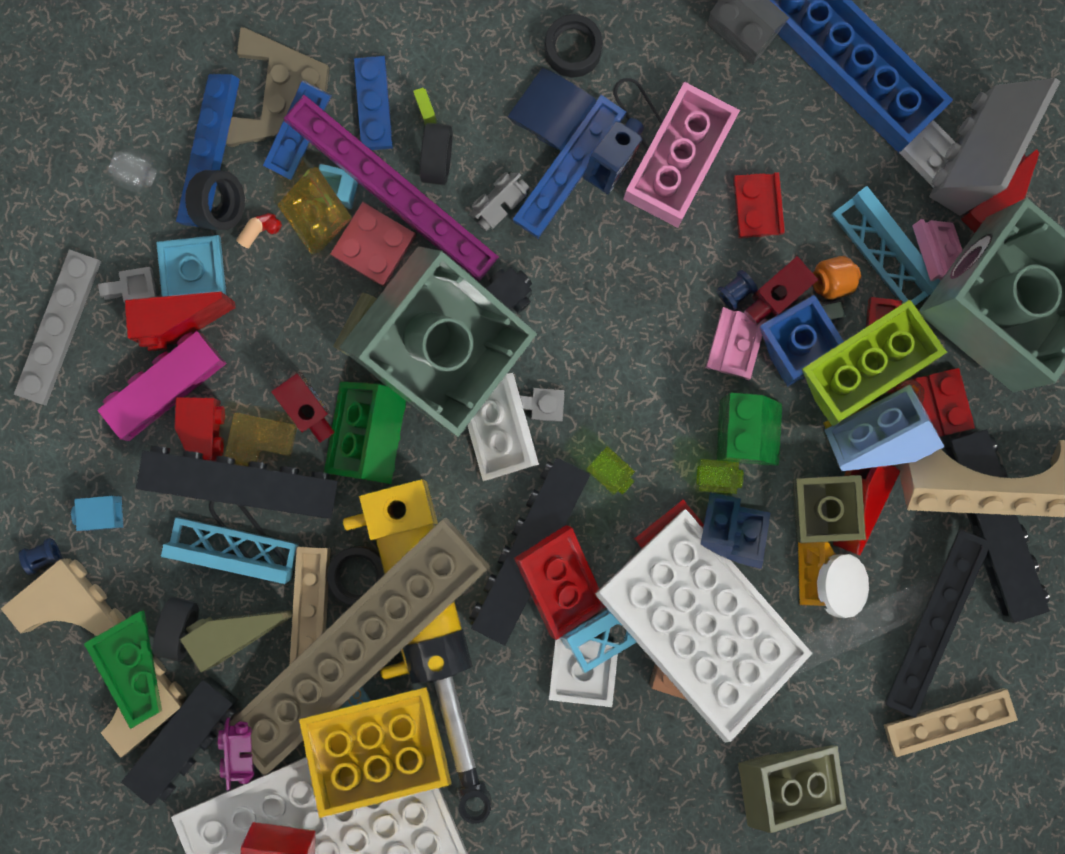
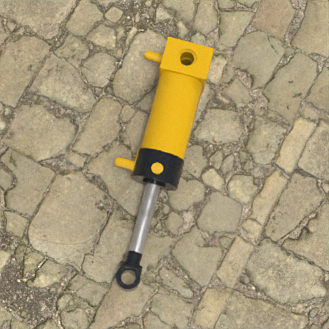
M422 479L359 496L363 513L343 519L345 530L367 525L370 540H376L384 574L435 527V524H438L427 481ZM402 501L406 506V513L402 518L397 519L393 514V507L396 503ZM453 602L401 650L404 662L383 667L381 675L384 680L408 674L411 684L434 682L460 782V787L456 789L459 798V814L466 822L479 824L489 816L492 801L485 782L479 781L452 678V676L457 675L459 672L473 667L464 630L461 629L455 602ZM472 797H477L483 801L484 807L479 811H472L468 808L466 801Z

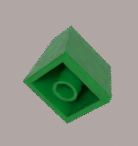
M729 393L720 400L716 462L779 466L782 403L764 395Z

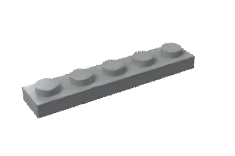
M69 249L14 395L45 406L47 405L100 267V260Z

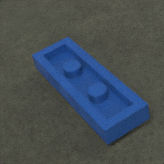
M385 56L354 58L361 142L370 150L393 149Z
M303 80L288 112L303 95L325 111L332 95ZM283 121L263 166L292 180L310 142Z

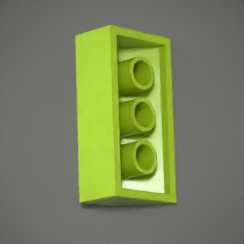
M908 300L804 367L802 371L815 402L832 427H834L939 359L947 351L912 301Z

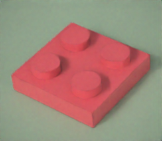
M362 202L330 254L385 287L416 234Z

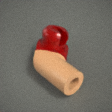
M271 213L251 218L236 241L243 247L250 248L260 232L267 230L269 234H276L281 229L282 223L276 219V215Z

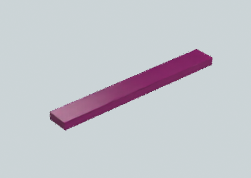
M305 95L301 97L284 117V122L435 247L445 253L476 281L479 282L499 258V256Z

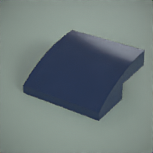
M542 68L510 112L508 118L515 125L534 133L540 141L562 151L597 101L573 83Z
M710 492L700 544L724 558L761 569L771 513L740 507L741 498Z

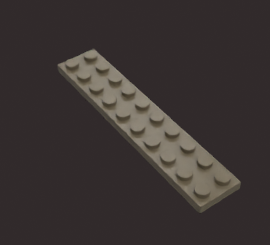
M447 517L440 521L230 721L231 726H235L238 722L248 723L252 730V751L244 753L252 754L253 764L264 776L270 773L303 742L299 719L338 710L490 568V565Z

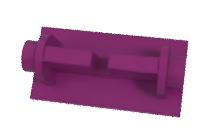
M230 717L226 719L224 730H219L218 749L224 750V758L220 759V778H226V791L230 790L232 781H238L239 784L244 785L251 782V778L254 776L252 754H240V752L252 751V730L247 722H238L235 726H231Z

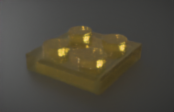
M318 167L308 169L278 203V207L311 255L322 251L352 219Z

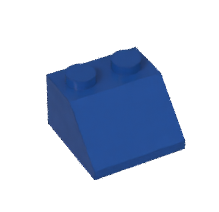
M815 295L760 325L771 361L787 387L805 377L802 371L804 367L844 342Z

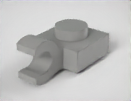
M151 267L120 271V281L98 284L100 297H104V300L123 296V302L125 303V300L157 297L153 269Z
M533 388L532 397L520 396L523 410L531 411V420L562 422L565 390Z

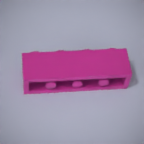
M198 331L194 334L192 332L187 333L178 340V346L170 353L164 352L153 360V366L146 372L136 373L128 380L127 383L129 385L120 392L115 391L103 400L104 405L97 411L120 440L130 441L172 408L176 404V397H186L227 364L203 334Z

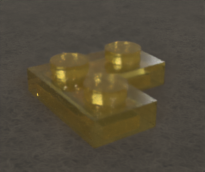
M234 412L224 457L236 459L235 465L248 467V461L258 462L260 450L291 456L297 426Z

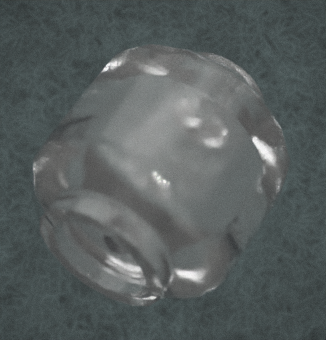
M126 147L121 152L115 151L108 174L112 175L113 184L139 193L143 191L145 186L152 187L158 170L152 168L153 159L151 156Z

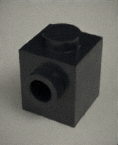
M510 267L506 272L503 269L499 270L490 278L489 282L491 285L486 290L512 312L515 310L518 314L531 303L529 297L532 295L530 288L532 282L523 271L520 270L516 273Z

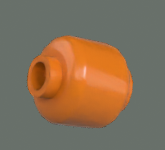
M846 256L823 260L817 264L813 272L818 278V281L813 284V288L816 293L827 300L851 295L857 290L861 278L860 269Z

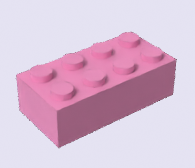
M684 82L625 192L624 200L678 228L740 110Z

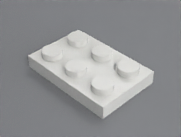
M507 373L467 425L483 481L539 465L514 374Z

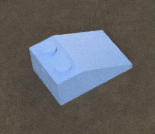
M911 385L853 414L834 427L831 426L825 429V433L842 471L912 463L944 447Z

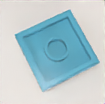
M219 235L156 242L162 297L219 291L226 295L221 237Z

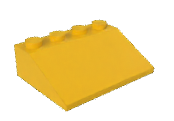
M427 687L299 719L319 818L452 784Z

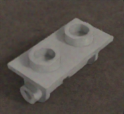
M506 172L502 174L493 184L496 188L488 196L486 194L481 195L472 204L473 210L468 215L476 219L480 217L481 220L478 224L483 230L494 229L508 214L500 206L503 202L510 209H513L528 195L527 191L530 187L522 179L519 182L516 181L521 176L520 173L511 172L508 174Z

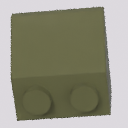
M862 475L792 479L796 542L866 540Z

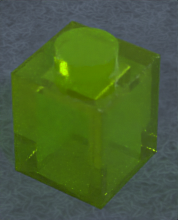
M608 446L585 470L612 496L617 491L623 495L634 483L631 476L635 471Z
M698 460L695 491L737 494V488H742L744 478L743 470L739 469V462Z

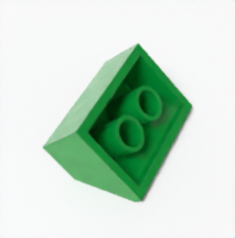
M340 381L332 429L335 433L330 436L324 473L391 484L406 401L388 386Z

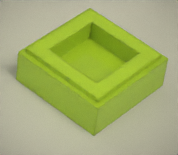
M422 87L414 90V96L425 126L427 123L436 124V116L426 89Z

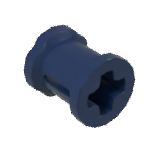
M739 270L736 273L737 277L725 287L720 286L716 289L721 300L733 311L738 308L737 304L750 293L755 294L758 291L755 282L743 270Z
M50 537L45 539L44 543L29 550L24 548L19 551L20 563L29 576L37 574L39 569L55 564L62 559L57 543Z

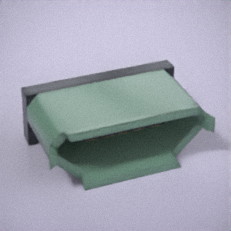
M841 299L820 303L830 320L846 317Z

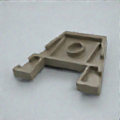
M241 27L237 55L239 58L268 61L261 120L232 117L226 145L228 147H235L247 142H259L266 138L276 137L303 80L327 92L328 65Z

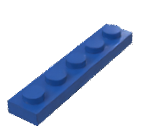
M208 74L176 222L179 224L199 227L193 223L186 209L185 194L187 186L196 173L203 170H220L240 81L234 75ZM216 182L212 185L208 195L210 212L216 191Z
M600 95L576 132L517 212L513 222L539 239L585 174L593 151L615 122L621 123L626 116V111L603 95Z

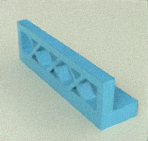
M868 186L831 214L898 300H902V304L908 301L902 292L903 280L915 282L922 291V293L911 300L914 306L929 296L937 287L940 279L930 281L922 255ZM855 205L862 214L861 226L850 225L842 214ZM866 221L870 224L871 227H866ZM854 230L860 231V237ZM865 232L877 233L881 238L880 250L867 248L864 244ZM885 245L891 252L885 251ZM874 255H879V261L874 257ZM884 256L895 257L899 261V275L890 274L883 268ZM904 269L910 276L904 275ZM892 279H898V285Z
M175 517L170 542L163 544L161 557L286 584L292 579L296 560V548L299 546V543ZM182 526L193 528L200 539L192 545L179 543ZM202 530L210 531V533L207 534V535H204V533L202 532ZM216 533L223 534L230 544L222 552L215 551L207 540ZM232 537H237L241 539L237 542H234ZM246 540L254 541L261 553L253 558H246L241 553L238 545ZM203 543L205 548L197 547V545ZM262 543H264V544H269V545H272V546H270L269 548L265 549V547L263 546ZM277 546L290 549L286 566L275 564L268 552ZM233 549L236 555L227 552ZM261 556H264L266 561H261L257 559Z
M608 609L560 638L565 648L572 651L583 673L590 671L636 643L628 631H626L624 641L619 644L607 641L610 628L616 624L621 625ZM603 633L602 639L594 638ZM589 640L600 643L597 657L586 662L578 647ZM606 645L612 646V648L605 651Z

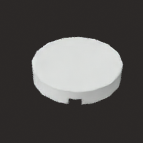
M832 555L828 558L830 559L828 563L823 564L819 571L817 589L820 602L825 603V606L828 608L825 610L830 615L839 618L854 617L863 609L867 601L869 592L867 572L861 561L853 555Z

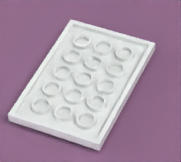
M685 509L601 587L595 595L726 743L734 739L813 653L731 560L708 550L700 544L703 528Z

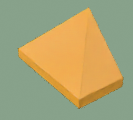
M798 542L800 605L825 606L824 602H820L818 596L817 580L822 565L828 563L829 557L836 555L829 542Z

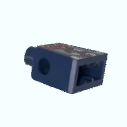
M629 118L625 125L615 122L591 154L583 179L609 195L637 154L642 142L640 135L644 130L643 124L634 118Z

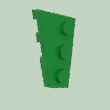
M144 610L84 643L130 729L162 712Z

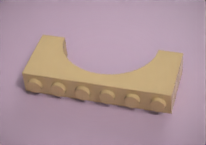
M1059 440L1051 459L1050 469L1038 475L1025 478H1001L973 471L954 461L942 449L916 462L897 464L898 469L901 471L899 475L907 510L1065 517V440Z
M60 559L1 608L20 633L30 632L49 621H64L79 625L95 636H98L126 620L116 608L112 610L106 603L107 595L97 584L92 585L85 577L87 574L85 567L79 561H72L71 559ZM153 657L162 712L130 729L120 709L117 708L111 722L101 732L120 758L134 750L171 719L186 701L184 699L186 697L184 689L177 682H170L164 674L166 672L165 666L156 657Z

